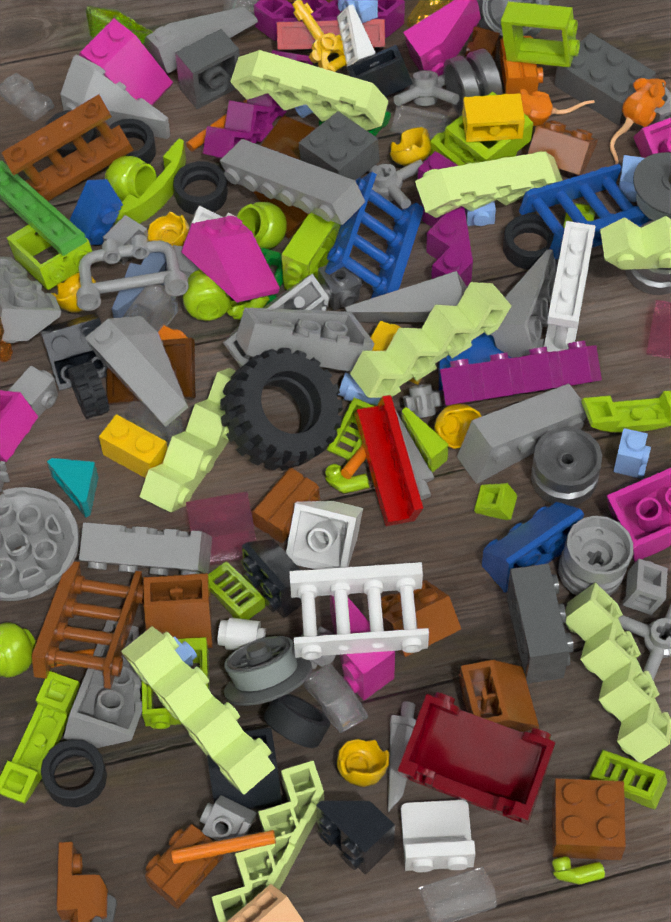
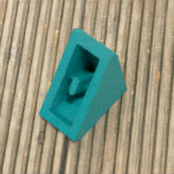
M59 458L49 459L47 463L51 477L84 517L90 516L98 482L95 462Z

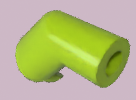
M263 296L238 303L233 300L227 313L234 319L241 320L244 308H263L269 301V297Z
M331 464L326 468L325 473L328 484L341 493L347 494L370 488L367 473L346 479L341 475V466L338 464Z
M567 856L555 858L552 861V866L554 867L552 873L561 881L581 885L603 879L605 876L604 867L600 862L580 867H571V860Z

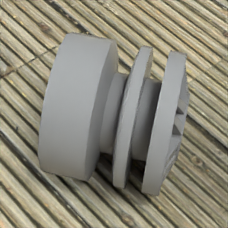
M602 516L583 518L574 524L567 536L558 562V574L563 585L575 595L580 594L595 582L609 596L616 592L633 556V541L629 532L619 522Z

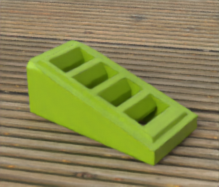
M355 397L353 398L342 419L341 427L337 429V437L327 448L328 452L348 461L362 445L359 431L349 426L351 423L357 425L354 415L357 409L374 407L373 405ZM347 432L358 437V441L355 442L345 437V433ZM343 442L354 447L352 453L338 447L339 443Z
M405 407L401 411V420L428 468L433 473L448 460V443L409 408Z
M227 561L208 574L211 593L233 618L249 620L265 608L264 597ZM224 573L229 575L217 585L213 582ZM232 581L236 583L232 587L227 589L225 592L222 590V588L227 586ZM237 590H242V592L235 596L233 599L229 597ZM245 597L249 598V600H247L241 606L237 605V603H239Z
M602 750L590 780L618 781L624 769L627 771L623 780L624 797L655 810L667 785L665 771ZM610 763H612L615 767L609 778L605 774ZM637 775L640 779L636 787H633L631 785ZM650 781L652 783L647 792L645 791L648 782Z

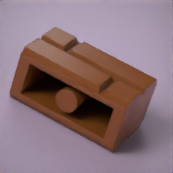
M289 468L252 511L253 524L278 542L283 543L290 534L295 503L321 501L319 486L307 477L304 478L301 473L293 468Z
M190 824L185 831L179 829L169 841L171 847L162 856L157 854L150 860L146 866L147 873L145 878L147 884L173 907L179 909L223 859V854L174 864L171 854L172 850L213 842L193 824Z

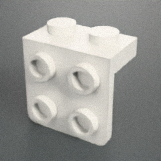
M466 801L412 802L402 805L401 819L405 871L429 872L433 869L464 870L468 867H474L475 844L471 840L469 807Z

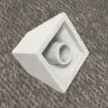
M336 501L296 502L286 554L296 565L311 569L348 567L357 541L363 508Z

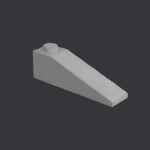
M239 7L169 23L157 28L155 32L146 36L143 45L168 74L177 69L175 52L183 47L189 46L220 29L231 38L258 21L245 7Z
M77 54L73 57L60 93L64 111L73 110L99 94L112 116L106 120L109 126L122 119H137L150 126L154 137L168 139L171 136L167 116L144 99H134L126 91L124 84L120 81L114 84L104 76L106 71L100 66Z
M546 250L505 298L512 306L498 330L490 334L494 337L496 347L504 353L508 352V355L512 358L530 355L529 349L544 347L545 340L540 338L542 327H548V302H551L557 272L553 250Z
M1 256L0 340L7 343L29 341L61 316V309L56 297L51 293H44L41 290L42 285L38 281H31L27 278V271L12 257Z
M456 271L345 308L346 312H352L358 322H425L435 305L457 306L467 287Z
M142 316L107 319L85 337L97 357L165 427L188 408L161 337Z
M107 620L103 632L114 633L118 622ZM132 625L125 648L139 637V627ZM97 644L93 656L106 658L110 646ZM123 654L120 677L115 676L111 689L104 688L103 671L87 669L69 714L64 739L84 740L96 748L132 740L142 713V701L140 700L141 678L136 674Z

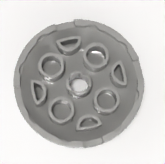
M19 487L3 490L4 494L0 495V601L26 600L54 587L60 582L62 574L73 564L79 548L78 525L69 507L60 498L47 491ZM22 545V547H21L20 549L14 550L16 547H19V546Z

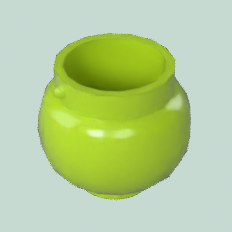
M121 156L115 159L105 174V179L109 181L121 202L129 194L139 199L157 178L153 166L135 156Z
M250 203L238 212L237 218L252 231L260 248L271 249L279 245L284 239L287 229L286 217L282 210L273 203Z
M200 269L188 277L189 288L183 294V304L187 312L192 317L202 321H212L222 317L228 311L232 298Z
M14 623L0 624V677L10 678L22 674L32 664V653L36 645L34 637L29 630L22 629Z

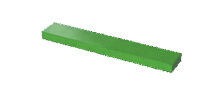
M0 161V199L62 256L87 242L85 234L18 174L13 175L8 165Z

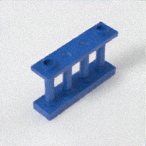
M620 164L602 167L590 173L540 188H532L525 192L519 212L521 215L534 211L538 212L554 234L549 250H553L555 260L559 259L565 228L562 227L548 208L550 206L561 204L573 222L595 225L592 248L602 245L600 229L624 217L639 227L652 221L639 207L631 204L616 184L622 169ZM607 190L622 212L610 214L595 193ZM584 197L600 219L587 221L572 200Z
M373 171L363 178L359 177L355 180L365 203L340 226L335 244L327 255L329 261L325 270L330 275L345 267L372 286L373 294L371 299L399 290L424 212V208L418 203H414L406 209H400L374 191L372 187L377 174ZM368 201L394 218L395 226L393 231L365 212ZM360 223L387 241L388 248L386 253L357 234ZM353 245L380 263L381 269L378 276L349 257Z

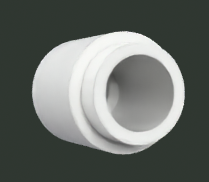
M238 618L220 621L218 645L225 646L226 650L236 651L252 641L266 637V628H261L260 621Z

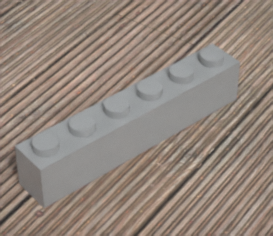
M241 139L220 160L225 170L224 175L232 184L242 185L252 192H260L270 199L275 198L288 206L293 205L308 214L318 215L326 221L331 220L343 225L365 203L355 180Z

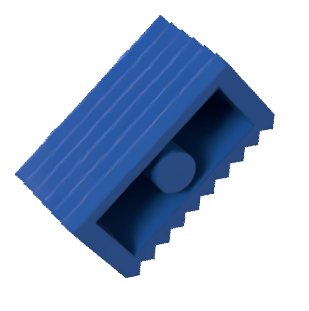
M107 179L87 180L69 221L85 234L90 245H100L104 242L103 236L114 226L113 223L116 222L115 220L119 214L118 211L121 210L123 203Z

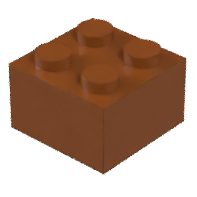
M555 779L552 791L554 858L567 856L576 859H622L626 848L624 781Z

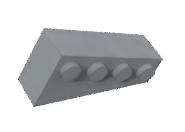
M244 308L236 335V340L246 355L254 357L269 349L277 351L279 348H290L291 353H294L296 350L305 352L307 354L306 358L309 360L314 357L321 362L319 367L352 371L362 351H372L375 344L352 312Z
M568 383L471 421L457 458L474 482L478 484L534 454L536 444L550 430L561 427L581 429L587 416L581 402L582 399Z
M83 523L79 560L87 562L88 568L107 570L108 564L119 565L118 571L135 573L139 567L150 568L149 574L168 576L169 570L181 571L180 575L209 574L212 536L202 531H191V534H189V532L176 529H165L161 532L148 527H132V529L121 525Z

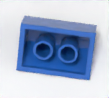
M556 502L548 508L546 506L540 508L533 515L532 519L525 524H516L507 536L501 540L495 539L484 548L482 567L506 593L510 569L548 564L561 555L572 526L583 519V511L560 502Z

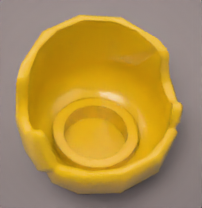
M417 127L404 131L401 134V142L398 145L395 142L391 143L390 156L392 160L403 166H408L419 159L425 160L431 153V140L428 130L424 127Z
M169 212L166 216L159 217L150 224L148 241L161 240L168 242L172 246H184L189 232V225L183 215L178 216L173 212Z
M76 273L64 283L57 285L58 294L51 293L56 297L61 309L72 313L84 311L77 305L76 292L81 288L79 273Z
M466 404L449 405L436 418L435 432L448 443V447L452 449L461 448L471 421L482 416L479 411Z
M355 739L347 741L337 754V768L340 775L347 782L358 787L375 785L385 775L389 766V751H382L376 740L364 741Z

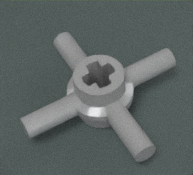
M427 70L414 73L413 78L411 77L413 84L408 86L409 90L394 96V103L397 106L411 100L417 105L429 106L437 103V98L455 105L460 98L459 94L442 88L445 85L444 74L438 76L437 73Z
M419 159L398 171L391 164L374 165L368 170L369 173L373 171L377 174L372 189L388 201L395 200L402 209L408 208L411 201L400 188L402 187L403 180L418 173V168L423 164L422 160Z
M671 604L665 618L658 619L649 625L624 615L618 618L624 630L644 637V642L650 655L643 672L649 671L653 681L662 658L671 656Z

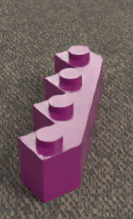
M260 0L254 4V15L258 21L255 23V27L272 40L277 41V22H298L293 13L295 9L287 0ZM302 0L304 4L308 3L313 13L311 15L315 21L338 20L337 17L342 12L338 9V0H333L330 3L326 0ZM378 0V18L375 19H385V38H387L404 24V0Z
M272 50V54L313 65L309 56ZM269 93L248 99L247 102L229 100L225 128L207 126L203 154L223 158L241 139L252 143L262 142L273 129L272 123L278 116H283L288 110L284 111Z
M435 151L418 168V179L422 178L423 174L429 170L458 165ZM461 206L437 218L426 213L424 209L422 221L432 227L427 232L426 253L437 259L432 265L431 279L457 271L467 287L472 281L473 258L465 208Z
M585 341L568 343V349L548 352L546 346L529 349L530 355L508 358L507 352L490 355V361L469 364L468 359L450 361V368L440 369L446 405L558 388L568 383L572 386L602 381L597 346H586Z

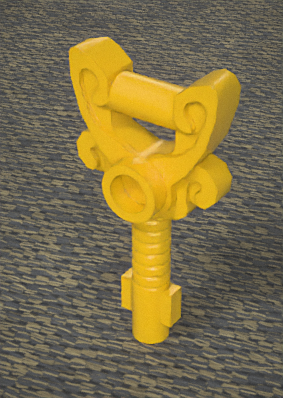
M296 0L292 3L295 9L294 15L298 21L302 20L316 40L311 47L313 51L309 55L310 60L313 63H318V67L336 72L343 66H347L341 35L335 36L333 33L324 34L311 15L313 11L308 3L304 4L302 0ZM330 54H339V57L331 62L328 61L327 57Z

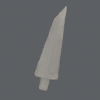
M396 411L421 500L427 499L431 496L427 482L434 479L433 473L428 468Z
M412 702L402 703L400 716H390L388 812L403 797L407 779L399 774L398 768L416 720L413 719L415 704Z

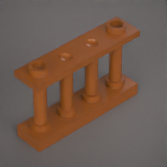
M98 94L1 153L12 174L16 175L23 170L29 177L26 182L49 201L110 165L115 159L132 152L134 149L120 125L111 129L107 124L106 120L112 116ZM96 127L101 136L87 144L81 135ZM72 141L77 150L63 158L57 149ZM48 156L53 165L38 172L33 164Z
M74 561L70 568L61 576L33 650L34 677L47 679L51 666L56 667L57 664L103 671L104 688L111 689L115 676L120 677L122 672L123 657L121 651L125 648L139 604H144L142 571H135L130 586L85 579V576L81 575L80 562ZM83 592L126 598L123 609L77 603L76 598L78 594L82 595ZM75 615L118 622L114 633L68 626L69 618H74ZM66 639L110 646L106 658L59 651L60 642H65Z

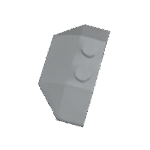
M310 274L263 308L326 311L329 296L314 275ZM238 327L224 340L223 344L240 367H242L253 356L246 355L236 340Z

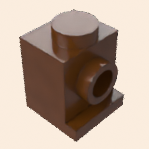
M474 26L472 41H469L465 56L467 57L469 52L486 49L493 60H495L499 51L500 33Z

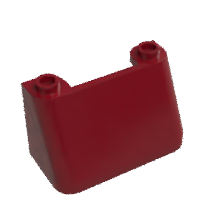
M436 692L434 697L426 694L399 765V774L403 778L529 825L556 745L555 741L550 740L551 734L537 728H532L531 733L525 731L522 733L460 710L459 707L454 705L455 699L448 695Z

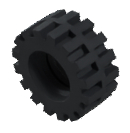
M92 361L68 369L71 385L84 417L89 419L110 411L106 392Z

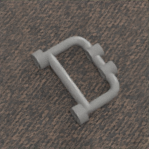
M141 234L133 236L130 245L119 246L118 241L114 239L104 241L102 249L87 253L79 262L81 288L76 292L78 307L85 311L95 310L101 304L100 294L163 283L165 291L169 295L180 296L185 294L189 288L186 274L179 269L177 253L174 247L168 242L161 240L148 241L147 237ZM153 252L165 254L168 271L92 283L90 266L95 262L105 261L109 264H114L123 257L134 256L137 259H144Z

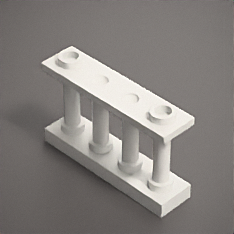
M566 221L547 321L548 328L544 347L547 346L548 352L568 349L567 344L576 340L595 225Z
M422 562L289 571L291 598L299 597L302 602L304 637H294L295 658L302 657L306 660H315L326 655L403 650L406 653H415L428 648L429 630L428 628L417 629L413 593L416 589H422ZM383 591L400 592L404 630L384 631L380 595ZM349 594H367L370 632L350 633ZM332 595L334 597L337 635L317 636L315 597Z

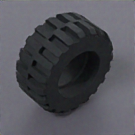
M279 348L277 351L269 349L260 355L254 356L231 376V380L226 383L223 390L226 396L221 399L220 409L225 411L221 421L222 426H227L229 429V433L226 434L230 443L232 441L236 442L239 446L236 451L242 456L245 454L249 455V461L257 466L265 463L264 467L266 469L276 470L280 467L282 470H288L289 468L305 464L324 452L328 445L334 442L338 435L336 430L341 427L342 416H339L338 413L343 410L342 400L337 398V394L340 393L338 385L332 384L330 380L332 375L327 369L323 371L319 367L321 362L314 357L310 360L307 359V354L300 350L291 353L290 348ZM269 385L282 388L295 399L301 412V427L298 434L281 431L268 420L261 402L264 386Z

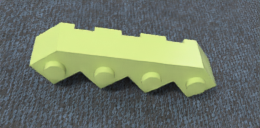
M262 50L238 57L230 81L247 100L269 93L284 111L306 104L321 121H326L339 111L366 131L382 126L388 105V100L374 83Z
M540 151L533 154L504 157L497 160L468 163L443 169H432L425 172L423 177L416 180L415 183L425 212L437 218L461 206L472 212L495 200L508 205L523 198L525 192L532 188H540L563 180L554 157L546 151Z
M664 216L642 228L624 217L600 229L605 260L621 270L671 268V219Z
M471 282L457 306L435 305L422 328H398L386 351H362L350 375L368 398H382V396L387 395L393 397L401 392L399 386L412 378L418 381L437 369L435 363L448 355L454 358L472 346L471 340L484 332L488 336L498 330L512 305L493 283Z
M228 368L217 372L208 399L194 405L186 431L172 436L163 464L148 470L139 497L169 512L185 507L189 503L192 494L205 475L211 471L216 459L229 442L226 436L229 433V429L227 426H222L221 417L225 414V411L220 409V402L226 396L223 393L224 387L231 380V376L236 372L235 370Z
M595 582L567 603L565 610L566 625L570 631L577 633L585 641L580 660L590 672L595 673L603 681L599 701L603 708L621 721L617 742L626 754L631 755L639 763H642L670 745L671 718L668 712L662 713L655 698L660 694L649 671L643 672L639 665L637 657L641 653L631 632H624L618 618L623 614L618 604Z
M153 626L124 648L121 651L141 680L153 689L159 697V701L170 714L183 724L189 732V736L206 756L209 755L220 767V772L243 795L246 794L275 769L268 758L271 754L270 749L259 737L253 740L242 730L236 721L240 718V715L229 702L223 705L211 694L206 686L209 683V679L197 666L192 669L182 661L175 651L179 647L175 639L167 631L162 634Z
M314 761L281 770L282 784L288 802L258 812L262 832L274 830L276 844L252 848L235 854L244 887L212 897L218 922H227L270 884L280 890L317 820L316 805L320 801H324V790Z

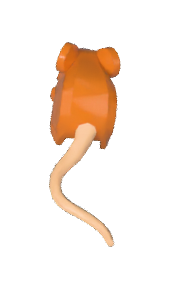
M639 78L633 83L636 92L627 97L622 107V113L626 121L610 141L609 148L614 157L615 165L619 163L614 148L615 141L620 135L627 132L633 123L647 127L656 116L654 110L656 107L660 108L665 104V101L662 99L665 95V80Z
M525 89L519 91L523 112L533 122V126L544 124L553 114H568L584 105L595 102L594 100L584 101L568 109L558 110L552 107L551 99L547 93L534 91L529 95Z

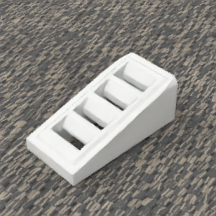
M353 4L347 6L337 19L348 67L374 55L375 51Z

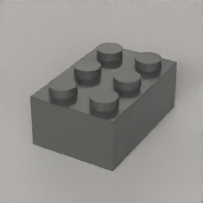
M590 32L580 42L578 56L573 57L571 66H557L555 86L581 103L594 100V103L587 104L586 106L620 126L626 120L622 113L623 103L628 96L636 92L633 83L639 78H655L656 72Z
M549 563L510 569L506 598L521 666L523 667L527 684L564 678L566 666H570L569 653L573 652L572 636L570 633H565L563 623H566L565 607L563 603L558 604L556 594H559L558 578L556 574L551 575Z

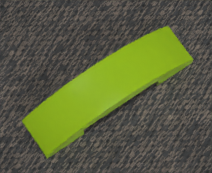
M179 138L163 156L164 171L139 199L131 194L122 202L123 206L118 211V218L114 222L115 225L125 215L141 224L167 203L174 194V177L179 169L186 165L184 140Z
M663 391L659 398L613 402L611 396L583 398L581 401L591 427L599 430L623 432L625 428L641 432L671 426V391Z
M51 671L49 672L36 698L38 704L12 762L7 761L0 776V795L26 804L42 778L41 768L43 759L50 749L59 744L77 696L80 685L79 681Z

